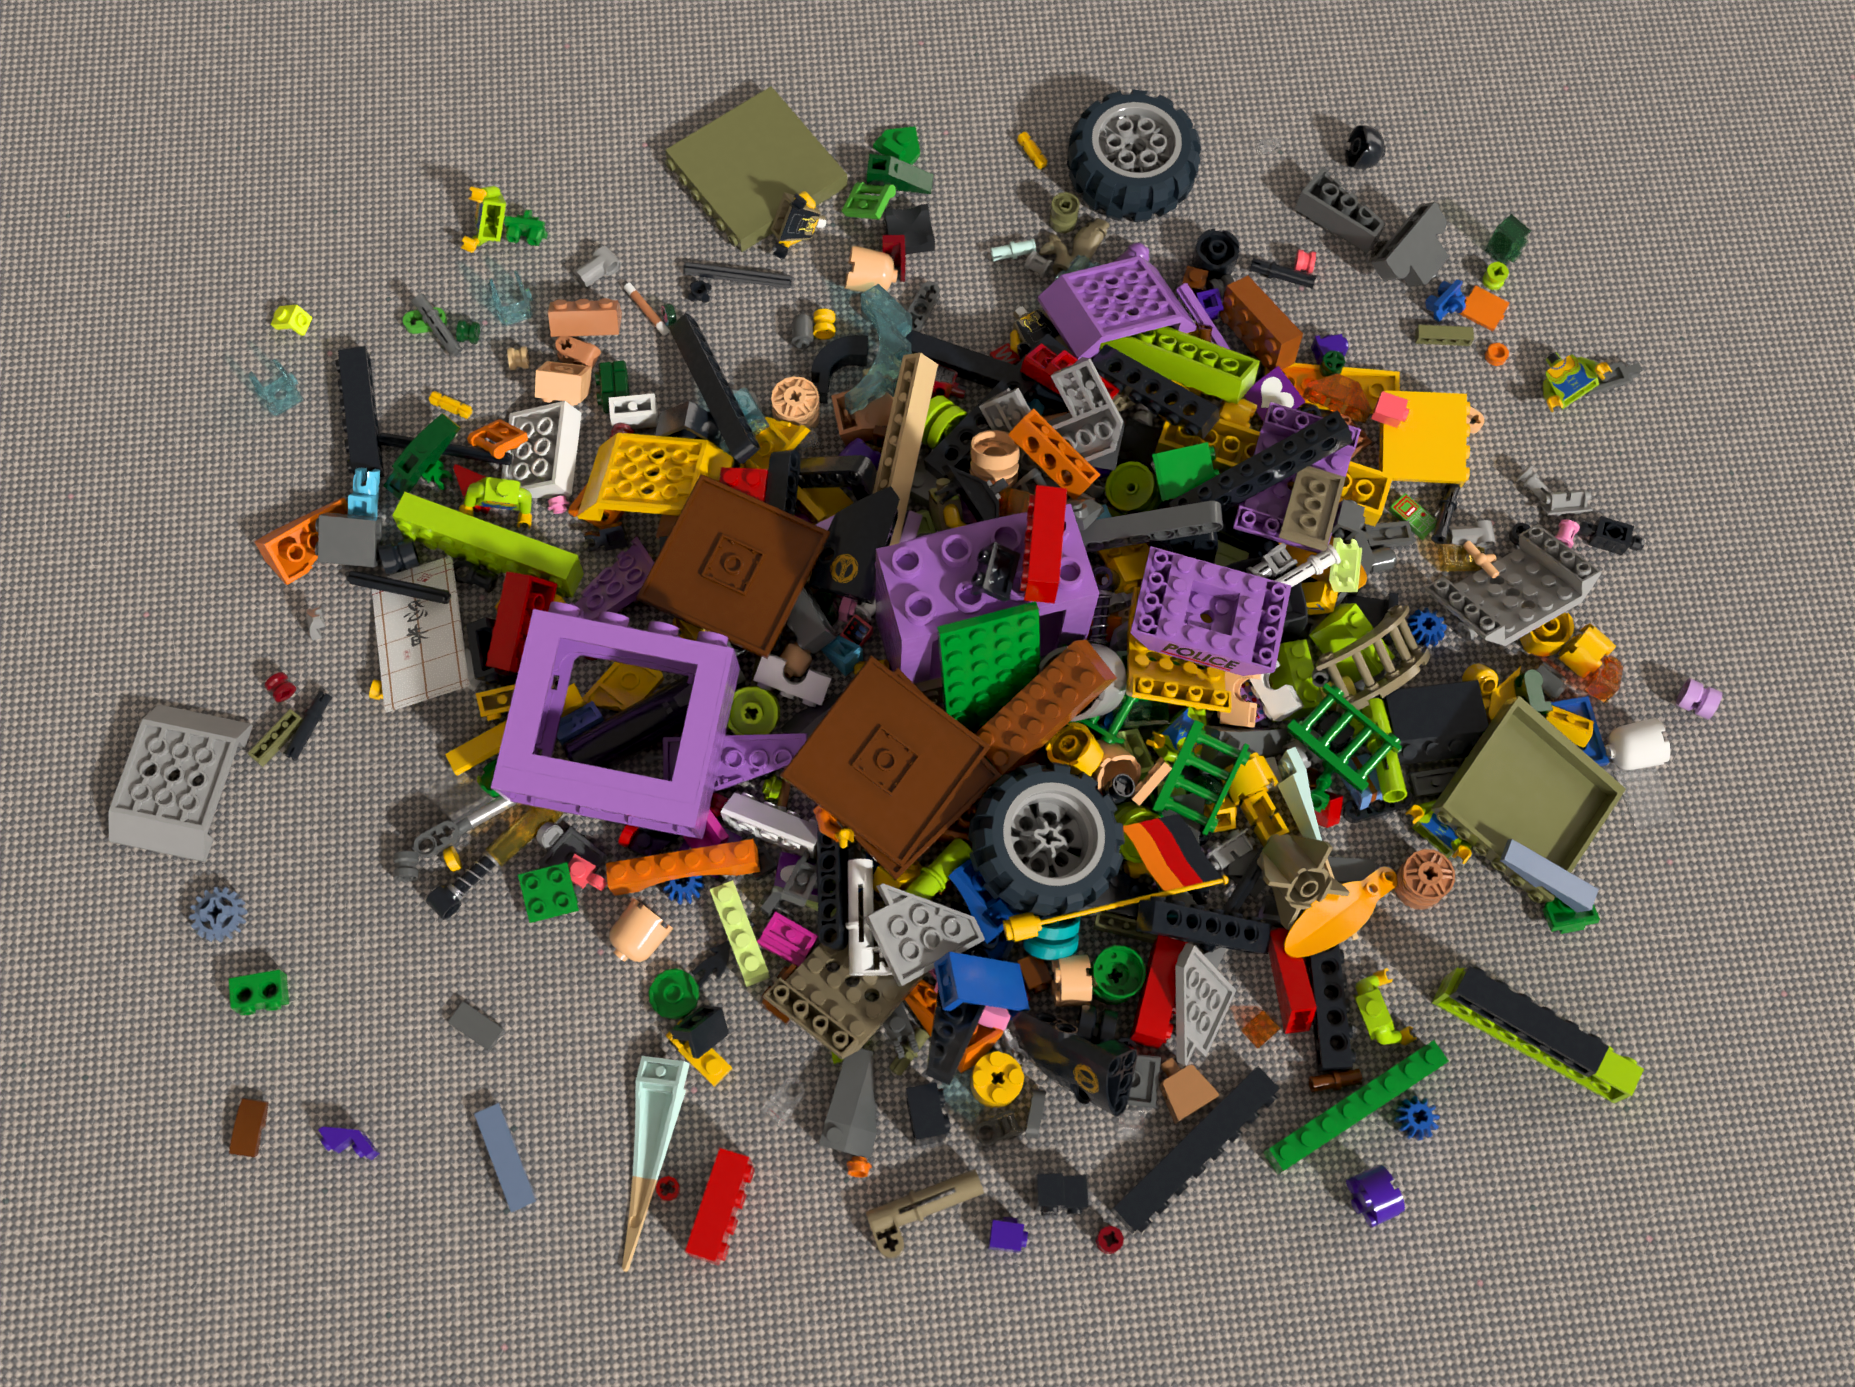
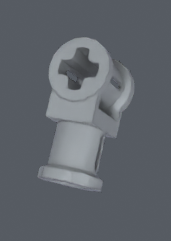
M1281 543L1263 556L1259 564L1246 568V572L1263 578L1270 576L1274 578L1279 574L1287 572L1298 562L1296 559L1293 560L1285 549L1286 544Z

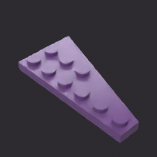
M637 536L631 541L633 545L626 552L621 551L616 556L618 561L612 567L605 568L580 593L582 597L575 604L570 603V605L580 608V617L598 622L600 612L617 613L637 600L636 597L654 564V561Z
M808 734L725 735L713 793L786 767L806 742ZM663 737V780L672 781L682 737Z

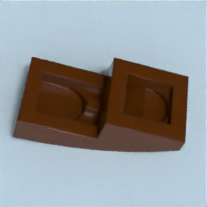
M242 1098L233 1128L229 1154L256 1157L258 1155L261 1131L266 1127L269 1101Z

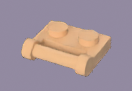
M1160 756L1154 766L1148 771L1149 774L1135 786V791L1131 796L1132 800L1139 806L1172 769V766Z

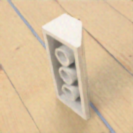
M734 792L722 808L721 815L724 825L748 835L754 833L758 839L803 856L805 851H808L811 859L816 858V820H803L799 814L787 810L785 813L778 810L776 805L764 801V803L755 801V797L744 792L741 795Z

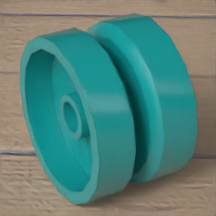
M1080 916L1041 925L1042 930L1038 931V937L1024 940L1026 952L1040 959L1058 960L1073 956L1079 948Z

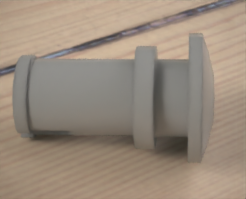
M1532 465L1523 470L1515 481L1521 480L1524 483L1523 486H1527L1541 501L1544 495H1548L1551 490L1537 477V473L1534 474L1531 471L1534 467Z

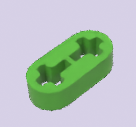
M433 307V309L438 310V316L447 325L444 311L441 308ZM418 310L407 312L404 315L403 324L409 333L419 334L433 331L428 323L423 322V316ZM412 320H417L415 322L416 325H411Z

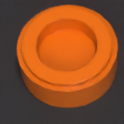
M1492 343L1485 352L1486 361L1493 366L1503 365L1509 356L1507 347L1501 343Z

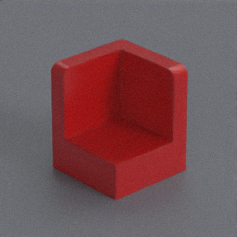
M1325 790L1324 793L1330 795L1328 805L1320 813L1315 810L1314 812L1317 824L1328 828L1340 822L1343 796Z

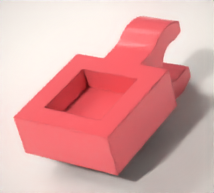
M574 854L568 863L572 883L582 889L588 883L596 889L603 891L607 882H605L606 879L594 873L597 867Z

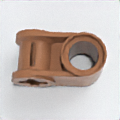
M571 336L558 337L555 342L558 359L563 363L591 366L593 370L601 354L600 349L595 345Z

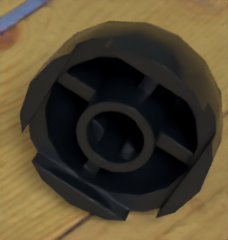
M1367 125L1356 126L1348 139L1351 145L1349 150H1345V161L1347 166L1355 169L1365 170L1374 167L1384 157L1386 152L1382 134L1377 129Z

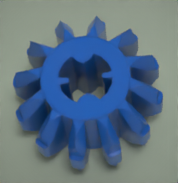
M1428 607L1424 608L1423 611L1418 609L1415 610L1413 615L1408 617V626L1417 645L1422 643L1423 647H1428L1429 644L1434 647L1444 638L1447 625L1442 623L1444 617L1436 616L1437 610L1430 613Z
M704 876L684 877L663 882L666 884L663 887L664 893H669L668 898L670 901L677 898L678 904L681 905L684 898H686L687 902L691 904V896L699 898L701 895L698 890L705 888L701 882ZM685 879L687 883L686 887H682V885L680 884L681 880Z
M1413 1096L1411 1102L1408 1099H1404L1402 1101L1403 1107L1399 1106L1396 1108L1397 1113L1401 1116L1396 1117L1394 1121L1397 1123L1402 1122V1126L1398 1128V1131L1407 1130L1406 1138L1411 1139L1414 1135L1417 1141L1423 1140V1136L1429 1138L1432 1136L1431 1130L1435 1131L1439 1127L1433 1122L1440 1118L1439 1115L1432 1114L1436 1106L1431 1105L1428 1107L1427 1098L1419 1101L1417 1096ZM1416 1113L1420 1116L1418 1119H1421L1419 1123L1414 1121L1416 1117L1413 1118V1115Z

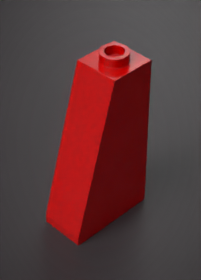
M1280 927L1271 931L1269 957L1284 1033L1309 1031L1317 1008L1303 957L1296 958L1286 954L1284 941L1289 930Z

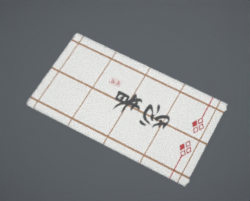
M451 556L387 576V578L448 590L451 594L448 604L372 589L384 709L386 712L470 686L453 559Z

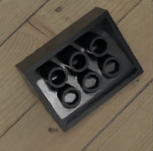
M1478 680L1400 688L1384 697V705L1391 732L1401 741L1399 745L1402 746V749L1397 754L1400 765L1467 757L1489 726Z

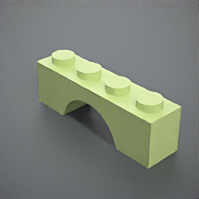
M733 880L710 889L712 899L746 987L769 979V971Z

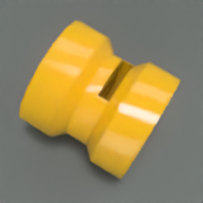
M829 309L816 310L813 313V321L815 323L813 326L814 337L823 340L833 338L835 336V326L833 325L835 322L834 311Z

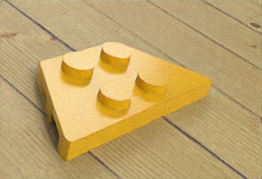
M765 417L753 431L761 449L744 464H741L740 468L768 470L772 452L794 450L810 430L804 425L798 426L787 421H777L774 418Z
M614 662L582 698L586 704L593 701L596 707L620 712L651 695L663 682L664 677L659 670Z

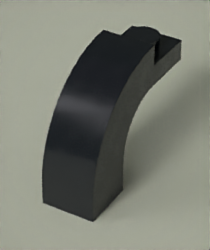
M849 335L831 341L819 351L812 364L811 381L815 383V387L818 390L820 403L828 404L830 379L837 370L846 366L867 367L868 336Z

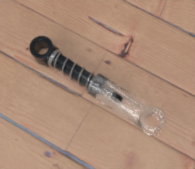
M1098 566L1092 572L1098 587L1099 597L1092 619L1093 626L1090 627L1092 634L1087 641L1109 648L1110 642H1107L1105 638L1108 635L1106 633L1107 626H1109L1107 624L1108 617L1111 616L1108 614L1109 607H1111L1110 598L1113 597V593H1115V590L1120 585V576L1115 570L1105 566ZM1108 574L1109 580L1105 585H1103L1102 578L1104 575ZM1101 715L1098 721H1100L1104 715Z

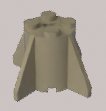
M1274 834L1268 838L1267 844L1257 860V865L1263 873V880L1267 885L1272 886L1281 924L1286 930L1291 929L1300 910L1312 907L1310 904L1316 900L1321 902L1327 894L1348 896L1350 893L1345 886L1329 876V873L1323 867L1333 849L1329 842L1289 834L1281 836Z

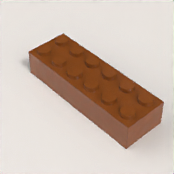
M1087 639L1074 641L980 728L975 735L991 746L985 755L1001 775L1009 774L1017 767L1023 765L1112 684L1117 677Z

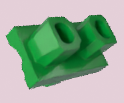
M526 209L524 215L517 214V217L505 216L504 224L508 242L518 243L520 236H527L528 244L539 246L542 239H547L548 233L545 230V222L540 221L539 217H533L532 210Z

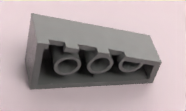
M1323 166L1301 191L1295 210L1368 254L1379 240L1386 223L1367 206H1362L1358 203L1357 197L1352 192L1349 194L1341 187L1342 183L1337 178L1332 179L1328 175L1329 171Z

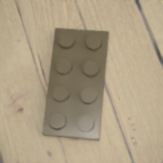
M1311 466L1297 472L1279 538L1325 552L1346 477Z

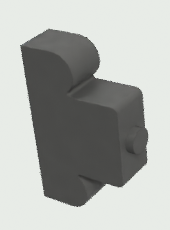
M1436 202L1420 204L1371 261V264L1383 280L1403 278L1409 287L1426 285L1438 274L1437 271L1447 261L1449 256L1436 235L1442 234L1445 231L1447 222Z

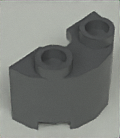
M1544 661L1536 670L1543 678L1541 686L1543 694L1548 698L1554 697L1557 699L1567 687L1564 684L1567 678Z

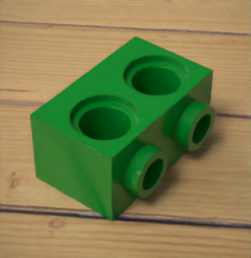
M280 969L228 978L230 1007L242 1016L255 1014L256 1010L265 1009L266 1011L279 1010L282 1005L289 1004L287 974ZM273 986H277L275 995L268 997V990ZM251 991L250 998L242 1002L243 994Z

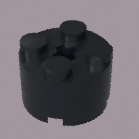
M1209 229L1198 238L1192 257V265L1194 268L1208 271L1207 281L1214 278L1218 280L1226 274L1231 275L1235 269L1240 246L1237 238L1229 231Z

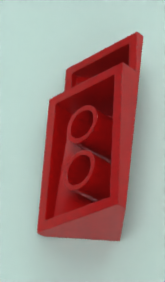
M1041 343L1026 355L1020 371L1061 395L1051 375L1056 371L1073 365L1078 359L1066 350L1057 355ZM1100 376L1113 400L1120 390Z

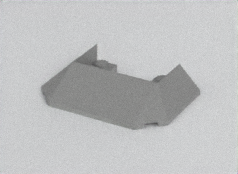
M1081 357L1073 365L1056 371L1051 375L1070 412L1047 422L1088 462L1116 450L1124 421L1091 359ZM1008 388L979 406L991 430L1006 431L1008 433L1031 411L1019 388L1011 391ZM1020 447L1018 470L1024 469L1030 472L1034 468H1039L1043 473L1042 478L1049 477Z

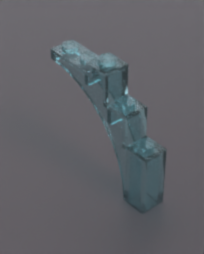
M879 283L861 294V309L871 320L878 334L879 349L876 360L868 374L857 386L845 394V408L851 415L858 410L864 409L867 404L875 399L881 398L886 392L894 397L903 355L911 354V343L905 336L912 331V315Z

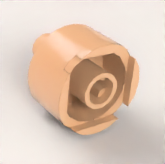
M1073 955L1058 960H1051V971L1054 972V980L1051 981V994L1054 995L1055 1006L1090 1005L1092 1000V976H1089V971L1086 970V968H1091L1088 955Z

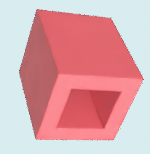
M1382 391L1371 419L1397 428L1401 421H1406L1410 410L1406 408L1408 400Z

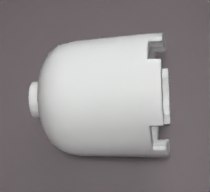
M1652 718L1615 728L1610 733L1608 744L1605 747L1608 758L1612 759L1615 765L1623 770L1663 765L1670 758L1669 741L1664 742L1661 733L1665 731L1663 724L1657 718Z

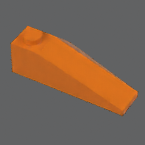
M344 497L279 527L254 541L265 562L286 585L307 574L312 568L313 563L318 559V555L315 554V545L319 536V532H316V520L319 518V515L326 512L348 514V503Z
M921 980L904 1000L931 1037L937 993L934 991L935 986ZM978 1023L958 1070L963 1073L974 1066L1003 1035V1030L996 1027L990 1029Z

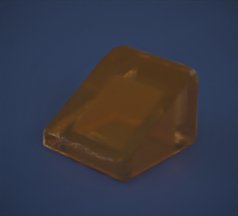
M1262 1010L1242 1029V1032L1256 1048H1260L1280 1030V1027Z

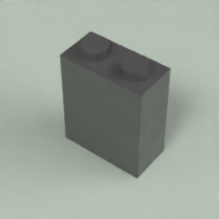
M328 512L319 515V518L316 520V532H319V536L315 545V554L318 555V562L376 567L381 564L378 547L382 546V517Z

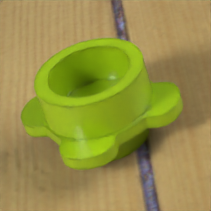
M776 775L764 781L762 793H765L764 800H768V798L777 799L780 793L782 781L776 779Z

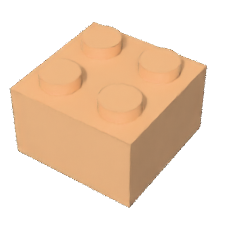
M546 361L536 370L535 397L542 398L543 402L559 400L566 401L570 405H578L590 394L592 367Z

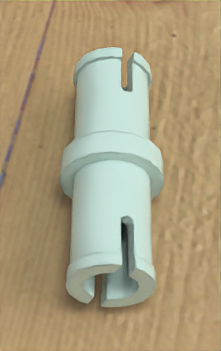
M1034 239L1018 243L1012 241L1009 242V245L992 247V260L995 262L1011 257L1012 259H1017V256L1030 254L1036 251Z

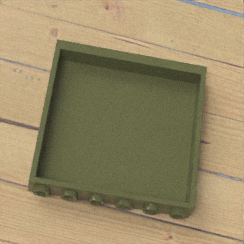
M772 86L665 149L667 158L665 163L669 170L675 171L680 183L690 189L693 199L695 201L699 200L704 212L714 218L718 229L721 232L724 231L733 247L737 246L741 252L773 233L770 229L784 193L795 195L805 191L815 200L817 206L847 187V173Z
M1516 696L1505 701L1437 799L1431 811L1437 815L1436 817L1440 822L1449 825L1455 830V834L1459 838L1469 842L1476 853L1485 856L1491 861V865L1496 870L1505 873L1510 878L1509 880L1512 884L1521 887L1527 892L1528 897L1532 901L1545 903L1552 902L1556 896L1543 886L1534 887L1500 861L1507 841L1513 839L1571 873L1626 788L1524 699Z

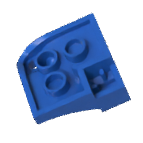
M971 859L967 860L948 876L963 896L971 916L975 917L985 938L984 941L987 944L1004 930V920L1019 914L1008 909V903L1000 897L994 899L983 887L986 881L980 871H974Z

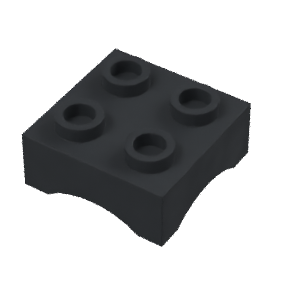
M921 204L914 208L903 210L885 209L884 220L887 235H905V254L935 251V237L931 226L928 204Z
M1127 419L1116 467L1126 462H1139L1148 467L1151 472L1154 471L1151 463L1154 462L1152 454H1155L1163 427L1147 426L1135 420Z

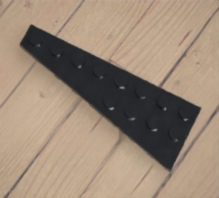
M952 901L951 909L971 916L967 906ZM1003 930L988 944L982 941L960 954L1007 961L1015 942L1013 940L1007 941ZM938 988L926 1076L950 1086L983 1014L985 1005L963 1002L951 1011L943 1010Z

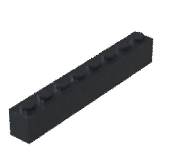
M1257 1066L1110 1211L1131 1234L1137 1230L1142 1233L1152 1223L1149 1218L1155 1212L1160 1215L1170 1205L1167 1200L1173 1194L1178 1197L1188 1188L1185 1182L1191 1176L1196 1179L1207 1169L1203 1164L1209 1158L1215 1161L1225 1151L1221 1146L1229 1140L1233 1143L1243 1133L1240 1128L1245 1123L1250 1126L1260 1116L1257 1111L1263 1105L1268 1108L1278 1098L1275 1093L1280 1088Z

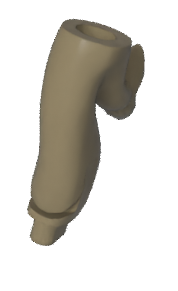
M1096 218L1093 222H1088L1086 226L1077 232L1073 241L1071 256H1069L1067 247L1061 242L1059 237L1054 233H1050L1049 242L1042 246L1039 254H1056L1053 272L1058 278L1063 274L1084 270L1106 236V230L1110 225L1107 221Z

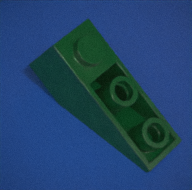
M869 154L867 185L885 186L886 184H891L895 186L896 191L931 194L934 174L892 156Z

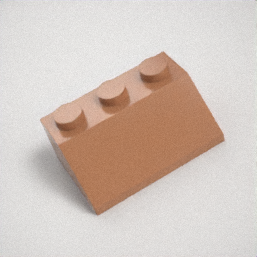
M603 298L599 301L579 299L567 302L560 299L550 302L548 318L551 337L619 335L622 319L619 301Z

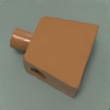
M1173 1057L1160 1065L1168 1078L1159 1084V1088L1175 1124L1220 1096L1194 1065L1190 1064L1181 1070Z

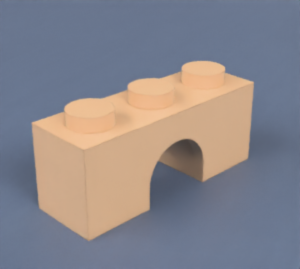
M1225 671V690L1231 691L1232 710L1230 713L1217 712L1220 719L1219 724L1255 728L1257 704L1244 701L1240 695V688L1248 679L1260 680L1261 674L1241 676Z

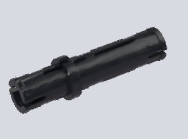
M1253 257L1251 267L1249 268V271L1266 275L1269 279L1273 277L1313 289L1317 276L1277 265L1275 261L1270 263Z
M1447 483L1444 495L1439 501L1438 506L1440 510L1431 540L1436 544H1444L1447 540L1446 537L1453 511L1457 509L1458 505L1456 501L1460 490L1458 484Z
M318 690L310 708H306L304 711L305 716L285 752H283L284 756L291 757L294 761L298 760L318 721L321 722L324 718L322 714L330 700H332V696L327 693L324 695L323 691Z

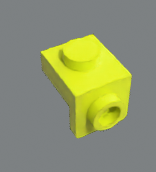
M298 305L279 306L274 312V318L270 325L276 330L292 329L300 336H304L312 317Z

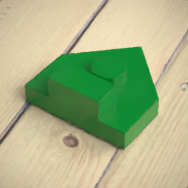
M916 126L885 130L874 142L873 149L882 155L892 156L913 165L920 157Z
M1555 897L1552 902H1546L1542 910L1551 932L1559 931L1560 934L1581 931L1585 929L1586 925L1596 924L1600 921L1594 904L1592 910L1576 912L1559 898Z

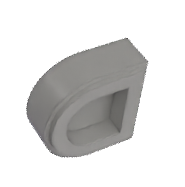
M546 822L537 832V841L544 849L549 851L565 832L555 823Z

